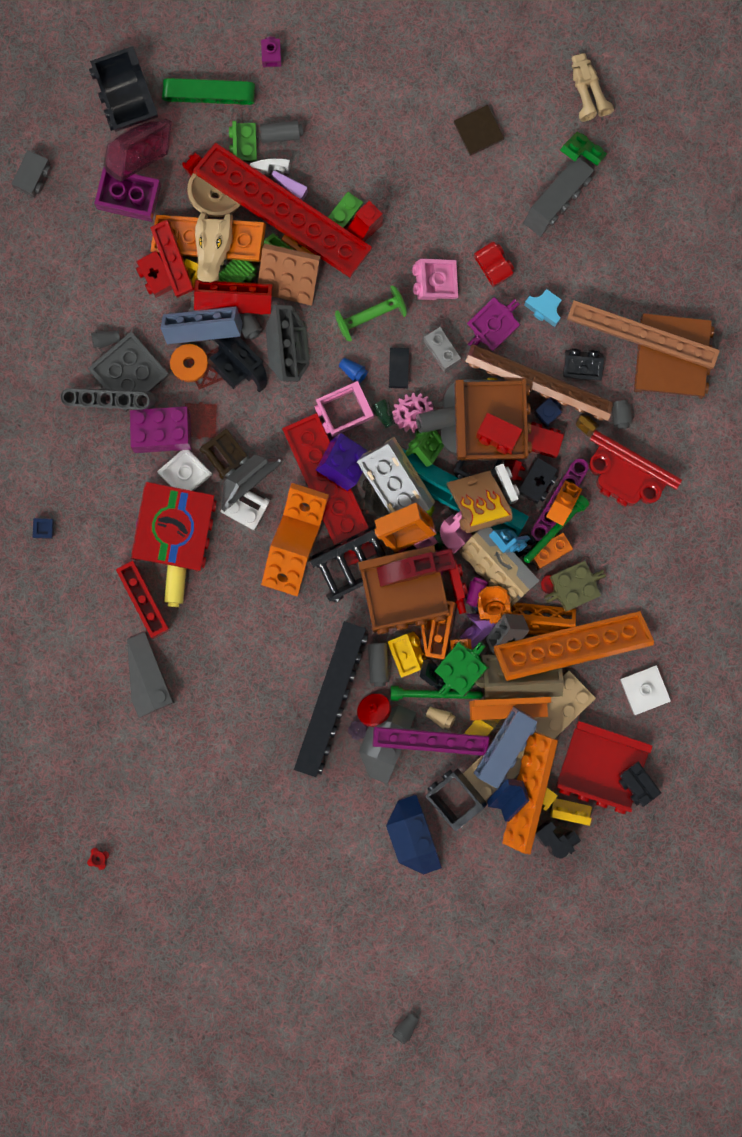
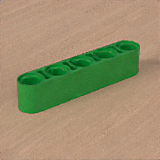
M167 78L163 80L162 99L168 102L252 105L255 102V83L247 81Z

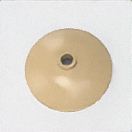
M194 173L190 177L187 187L188 198L193 207L200 213H207L210 217H224L225 214L234 213L241 206Z

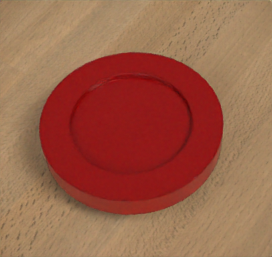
M382 694L366 696L357 708L359 720L364 725L371 727L385 722L391 713V704L387 697Z

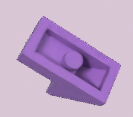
M479 613L466 614L474 624L460 636L461 639H471L472 649L496 625L494 623L491 624L489 619L480 620Z

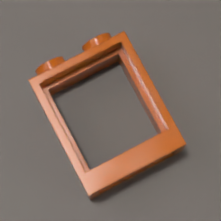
M413 503L375 520L376 528L374 530L377 538L382 539L385 545L394 552L436 535L432 517L417 503Z

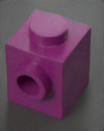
M276 37L262 39L263 67H282L280 39H276Z

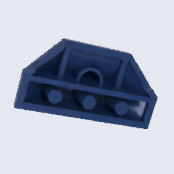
M417 795L398 800L386 825L398 862L423 875L441 869L442 867Z

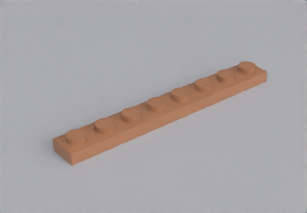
M575 300L572 303L567 318L569 321L712 370L720 351Z

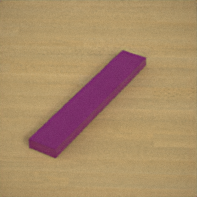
M374 727L372 746L484 756L488 750L489 736Z

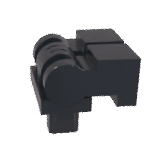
M547 820L537 828L535 836L543 846H548L549 853L561 859L566 857L568 853L572 854L576 851L573 847L581 841L577 834L570 830L565 835L561 833L555 835L553 830L556 827L551 821Z

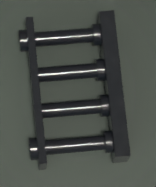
M376 525L309 557L312 567L317 566V568H320L331 591L326 594L329 602H337L344 598L343 595L364 586L362 578L354 579L344 558L345 552L352 550L355 552L359 562L366 561L367 559L361 547L362 544L369 541V543H372L378 557L386 556L375 534L374 529ZM333 558L337 559L348 582L347 585L339 589L326 565L327 561Z

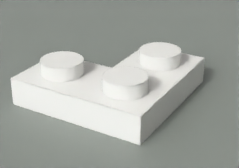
M504 464L495 467V470L502 484L501 489L507 503L511 505L518 500L520 493L516 484L512 485L510 480L512 474L509 467H505Z

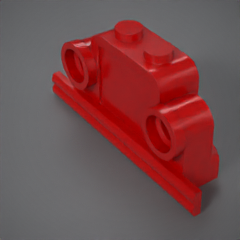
M597 430L594 431L590 438V441L599 445L589 463L590 471L595 475H600L596 482L597 487L600 489L599 492L606 497L612 496L616 498V502L623 507L627 505L633 506L639 500L645 504H652L659 500L666 484L677 490L682 482V479Z

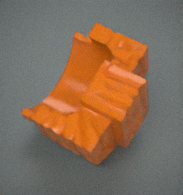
M489 586L478 593L480 620L489 619L491 624H496L504 614H511L510 596L506 589L501 586Z

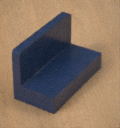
M507 779L487 800V804L490 808L501 809L504 820L509 822L529 802V797L523 781Z

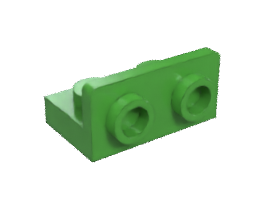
M232 121V127H229V138H233V145H230V153L244 162H256V123L237 124L236 121Z
M418 430L415 434V439L408 444L409 448L405 454L409 456L416 453L419 459L428 467L433 464L444 444L436 430L420 433Z

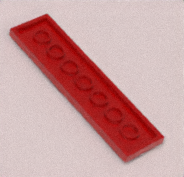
M315 413L282 428L308 488L329 494L323 522L333 544L335 545L368 529V525L352 490L346 491L316 471L330 444L318 414ZM368 541L362 544L361 549L366 559L377 554L372 543ZM349 550L345 552L344 558L348 566L359 562L354 551Z

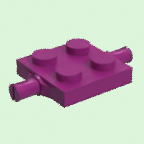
M496 297L491 299L467 323L475 334V337L468 345L471 346L473 344L477 346L482 342L492 351L498 348L521 325L512 313L520 303L514 298L506 307Z

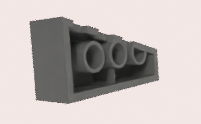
M580 158L572 161L531 207L523 223L541 237L550 225L553 226L556 223L560 213H564L568 209L570 201L577 199L582 192L580 189L590 184L593 180L591 175L594 169Z

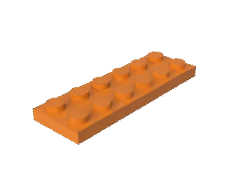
M156 215L154 225L165 220L170 222L182 256L197 257L195 228L198 218ZM233 220L232 243L230 250L226 253V259L261 262L266 224L264 222ZM152 237L150 252L157 251L160 254L154 237Z
M536 731L527 739L520 772L517 780L524 782L529 802L507 822L502 842L524 854H531L558 740Z

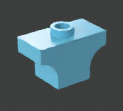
M546 289L539 297L529 296L525 301L524 306L534 312L533 315L538 320H545L554 327L560 321L561 317L557 313V308L562 300Z

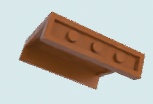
M644 313L641 316L640 323L712 347L710 345V338H713L714 326H711V320ZM638 344L634 392H660L698 396L699 399H702L705 394H708L709 383H706V377L710 375L711 369Z
M523 378L522 381L488 382L456 380L454 387L457 460L527 459L528 453L532 452V444L528 442V434H531V423L527 422V415H530V403H527L526 396L530 395V386L526 384V378ZM487 413L523 429L512 455L509 453L502 454L496 450V447L483 445L476 438L477 432Z
M434 545L358 562L373 632H377L378 635L385 634L392 628L403 630L407 629L410 624L422 626L426 625L429 620L434 619L435 622L446 620L447 616H450L441 572L380 587L377 567L429 552L435 553Z

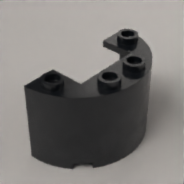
M133 46L90 61L92 68L89 71L92 79H97L101 92L98 93L101 104H106L107 109H104V113L111 131L115 130L117 132L158 118Z

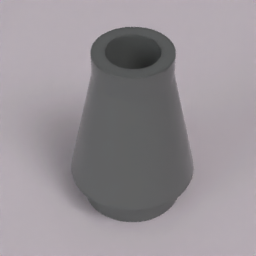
M96 330L91 333L93 348L98 347L100 349L120 341L118 331Z
M409 1014L394 1029L392 1036L405 1044L407 1041H410L419 1020L412 1014Z

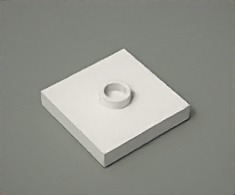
M181 450L157 471L170 487L190 491L196 490L212 475L190 450Z
M657 665L620 679L634 715L671 702Z

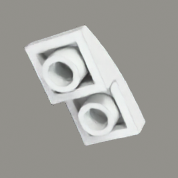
M265 159L250 163L251 167L266 177H269L270 170L281 174H289L290 160Z

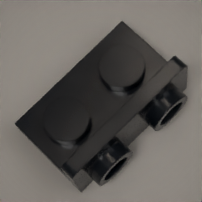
M577 348L565 350L563 377L601 381L604 363L603 354L598 350H589V352H581Z

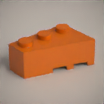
M447 601L450 616H447L446 620L435 622L433 619L427 621L426 625L421 626L425 656L427 658L444 660L448 655L456 609L455 602Z

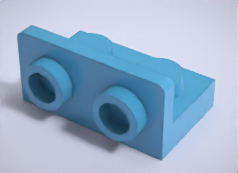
M508 528L494 530L489 534V537L503 553L520 552L527 546L526 542L530 540L529 536L517 537L516 533Z

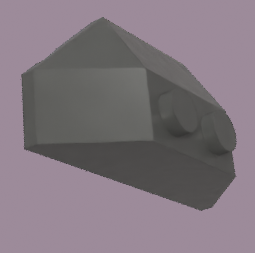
M274 305L266 326L269 367L280 381L298 382L309 366L306 326L294 312L292 306Z
M254 455L251 458L248 456L239 463L241 466L237 470L233 468L225 475L227 478L223 482L222 510L225 512L281 465L284 459L282 457Z
M397 705L391 708V713L385 722L378 726L368 727L359 753L369 777L388 784L401 749L373 747L374 727L410 730L416 712Z

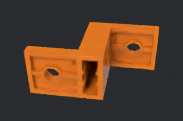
M291 483L284 513L270 546L261 585L298 597L306 565L319 534L329 494ZM302 503H307L309 507L304 506Z

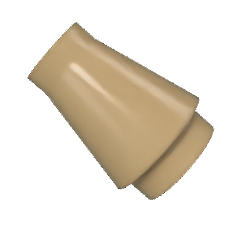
M431 706L426 713V717L443 730H450L456 719L452 712L436 709Z

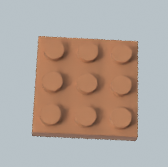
M264 243L258 284H272V297L312 306L321 256Z

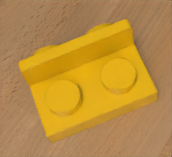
M415 632L388 641L401 678L420 671L423 660L427 659L421 650V642Z
M556 798L552 804L550 817L590 826L592 807Z

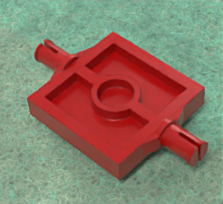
M454 560L456 569L448 571L459 614L467 613L464 599L468 593L466 584L461 583L460 579L463 575L461 564H457L456 560Z

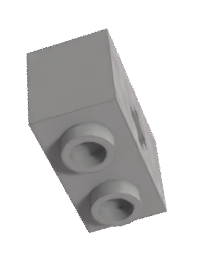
M441 327L424 337V343L444 373L461 362L460 356Z

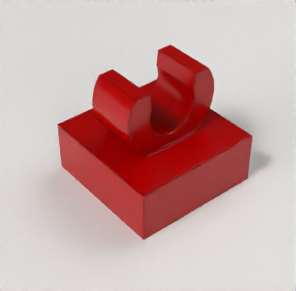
M196 153L189 155L190 159L186 163L182 162V167L190 177L193 174V169L202 160Z
M512 459L505 460L504 466L509 467L512 474L510 480H522L518 476L519 470L525 471V468L521 466L522 462Z

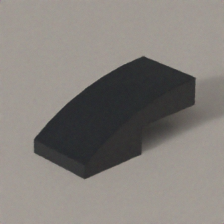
M390 348L389 388L408 389L409 348Z

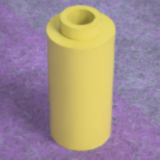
M167 565L164 602L168 603V607H179V604L184 602L186 568Z

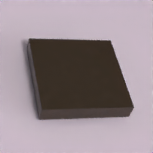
M488 105L454 120V125L470 156L504 140Z

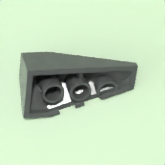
M143 632L127 639L131 701L138 718H141L174 704V700L146 633Z

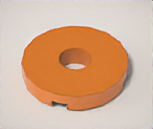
M186 344L178 347L173 352L170 359V367L176 378L188 383L195 382L205 375L208 368V358L203 349L197 345ZM187 359L194 360V365L191 368L184 366V362Z

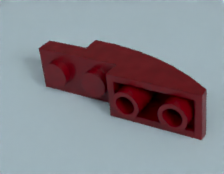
M452 549L409 557L377 567L376 569L380 587L456 569Z

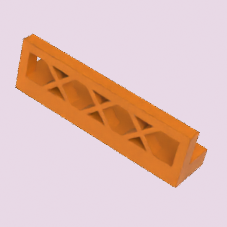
M517 602L511 607L513 610L511 614L524 616L530 630L527 634L542 635L576 626V609L565 612L563 607ZM528 610L531 611L532 614H524L523 611ZM542 613H550L552 616L547 617L542 615ZM561 615H571V619H565Z
M551 697L469 701L470 721L506 719L513 706L533 718L548 717L547 703H551Z

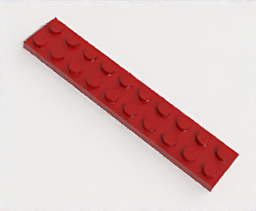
M217 143L211 147L193 169L195 175L313 254L321 256L322 260L351 278L372 250L370 245Z

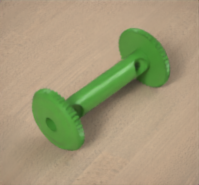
M390 286L392 298L344 320L338 310L335 312L336 322L346 341H352L348 330L396 308L400 310L403 317L407 315L405 302L395 286Z

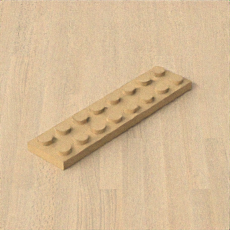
M570 671L563 675V696L551 697V703H547L548 717L534 718L537 721L535 731L554 739L596 699ZM525 749L519 752L516 757V764L506 774V780L514 779L519 774ZM481 755L463 775L487 802L497 788L480 780L474 774L483 758Z

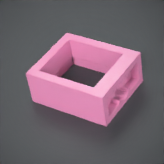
M358 381L316 399L317 405L314 406L318 416H323L325 422L322 425L326 434L330 433L332 437L374 419V415ZM353 392L364 416L334 429L323 405Z

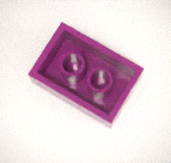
M103 167L94 202L97 210L152 222L161 189L160 180Z
M188 407L130 410L132 450L134 453L192 450L191 413Z

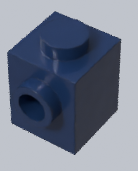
M549 398L535 410L534 415L547 428L561 416L562 407L556 400L552 401Z

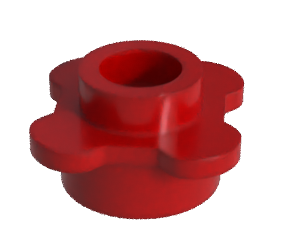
M97 848L91 849L90 859H88L87 864L90 867H98L99 870L105 869V862L109 858V853L107 851H99Z

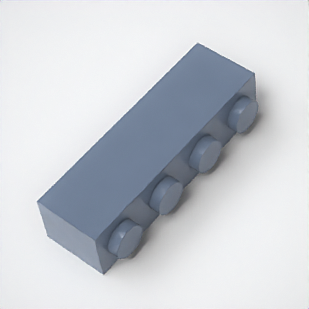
M237 306L164 314L161 323V331L167 344L240 337L242 330V320Z
M513 706L474 772L477 778L497 789L505 782L507 772L510 768L514 767L517 761L516 757L520 751L522 752L525 749L528 737L537 728V721L532 716Z

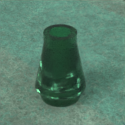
M383 399L372 405V412L385 428L395 424L389 402Z

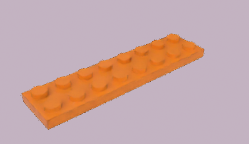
M638 611L494 646V652L506 681L653 646L654 639L641 612Z

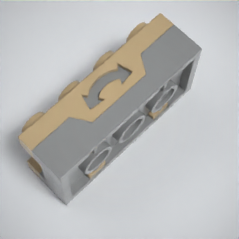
M395 437L387 440L375 450H369L357 460V463L389 513H393L413 503H417L425 511H428L435 503Z
M491 527L481 529L464 544L459 552L474 567L476 573L488 582L489 586H501L507 590L512 607L539 582V579L514 552L503 553L489 537V534L494 531Z

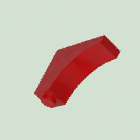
M369 200L355 214L352 223L346 230L365 242L383 225V214Z

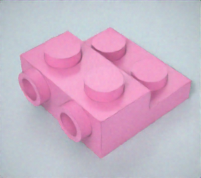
M420 259L415 262L412 273L416 276L413 292L417 295V300L458 298L456 260Z

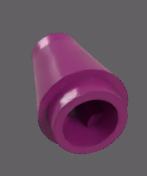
M474 577L473 581H470L466 604L477 607L478 593L487 587L488 582Z

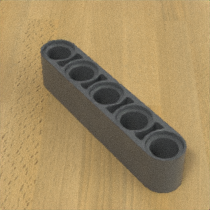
M70 388L63 390L60 395L61 402L64 405L142 410L152 408L156 402L154 394L148 391ZM71 392L74 394L73 402L69 399ZM89 393L92 395L93 398L91 403L87 399V395ZM107 394H108V395L110 396V398H111V401H110L109 404H108V403L106 402V400H105V396H106ZM125 395L129 398L128 404L124 403L123 398ZM143 396L147 398L146 405L142 403Z

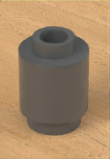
M254 313L239 314L242 320L241 331L246 339L250 338V340L259 337L262 328Z
M628 400L613 402V424L618 426V429L629 428L630 424H633L631 405L628 404Z

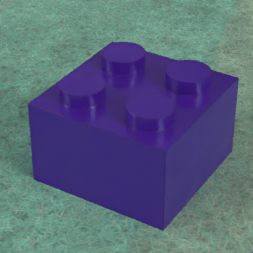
M340 433L331 440L316 471L348 491L357 484L363 473L357 460L368 451Z

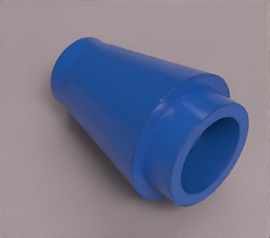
M343 358L339 363V367L353 382L358 381L361 383L367 376L368 371L365 369V366L347 358Z

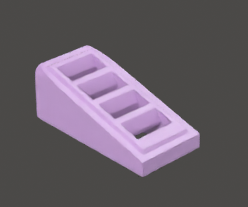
M277 171L272 172V178L278 185L302 201L308 193L306 186Z

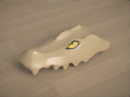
M201 213L195 228L198 257L197 278L202 282L219 280L220 266L224 264V260L227 258L226 253L230 250L232 243V214H225L224 220L208 219L207 213Z

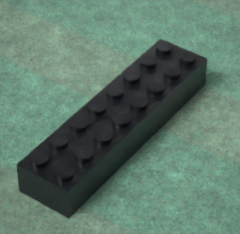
M343 622L294 767L295 771L313 777L323 773L325 764L322 761L324 755H329L332 745L328 743L330 737H335L338 727L334 725L336 719H341L344 710L341 707L342 701H347L350 689H347L349 682L353 683L356 671L353 670L355 663H360L363 654L360 652L361 645H366L369 636L366 633V628Z

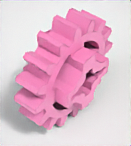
M412 393L411 397H408L406 394L404 400L399 398V405L394 404L395 410L392 413L395 424L398 425L399 429L404 427L405 432L412 429V432L415 433L417 429L416 415L434 411V407L427 396L423 398L420 393L416 397L415 393Z

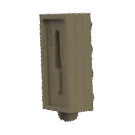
M482 655V661L489 668L482 675L483 679H479L476 685L484 688L485 700L563 696L562 668L506 681L496 655Z

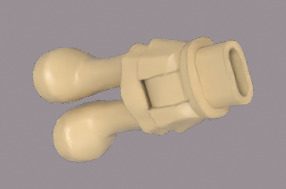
M586 53L573 56L571 58L573 62V80L583 104V108L579 112L580 121H589L595 118L597 113L599 117H603L614 112L612 103L607 101L602 93L598 81L599 78L596 75L597 72L591 65V60L587 59ZM589 87H591L596 101L597 111L588 91Z

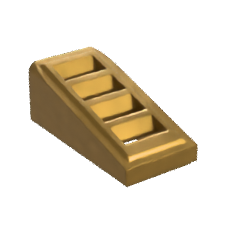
M586 414L581 415L576 422V426L588 437L599 427Z

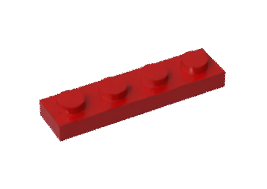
M165 220L150 227L175 296L178 298L194 291V286L170 222Z

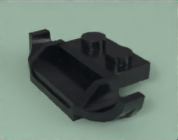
M240 337L212 339L219 345V351L211 356L207 362L233 389L246 379L248 381L253 380L256 383L259 393L266 388L267 375L262 364L263 361Z

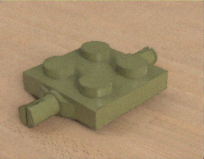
M583 561L550 576L554 592L545 595L544 599L552 596V598L545 601L549 603L558 599L565 612L600 597L601 594L597 588L596 581L605 578L606 575L598 576L604 573L603 570L592 574L586 562Z

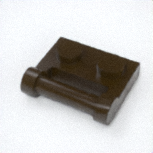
M227 429L223 430L199 449L219 472V477L222 480L227 478L225 475L231 469H238L241 466L239 463L247 457ZM213 446H216L230 466L225 469L212 452L211 448Z

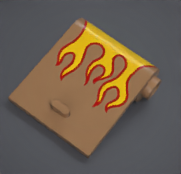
M490 471L447 482V486L462 512L459 523L461 529L465 530L466 533L512 521L510 506Z

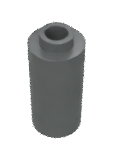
M298 120L260 124L262 143L300 140V136L303 135L302 124H298Z
M455 407L417 414L416 425L419 432L424 433L456 426Z
M387 643L368 644L370 683H374V687L386 686V682H389Z

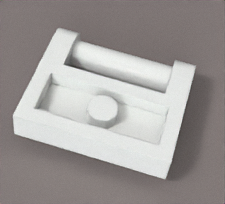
M249 491L244 497L261 505L259 510L238 500L225 512L221 510V513L255 531L271 500L268 498L264 499Z

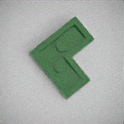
M578 131L560 149L562 153L573 161H576L583 155L596 166L607 155L602 147L595 145L588 140L586 135Z

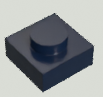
M33 518V538L53 539L54 520Z

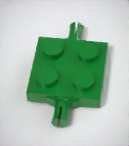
M461 641L458 642L437 667L435 672L445 682L444 686L438 691L442 696L445 697L450 689H454L462 697H465L487 671L489 666L479 656L486 647L482 645V642L479 641L473 650L467 648Z

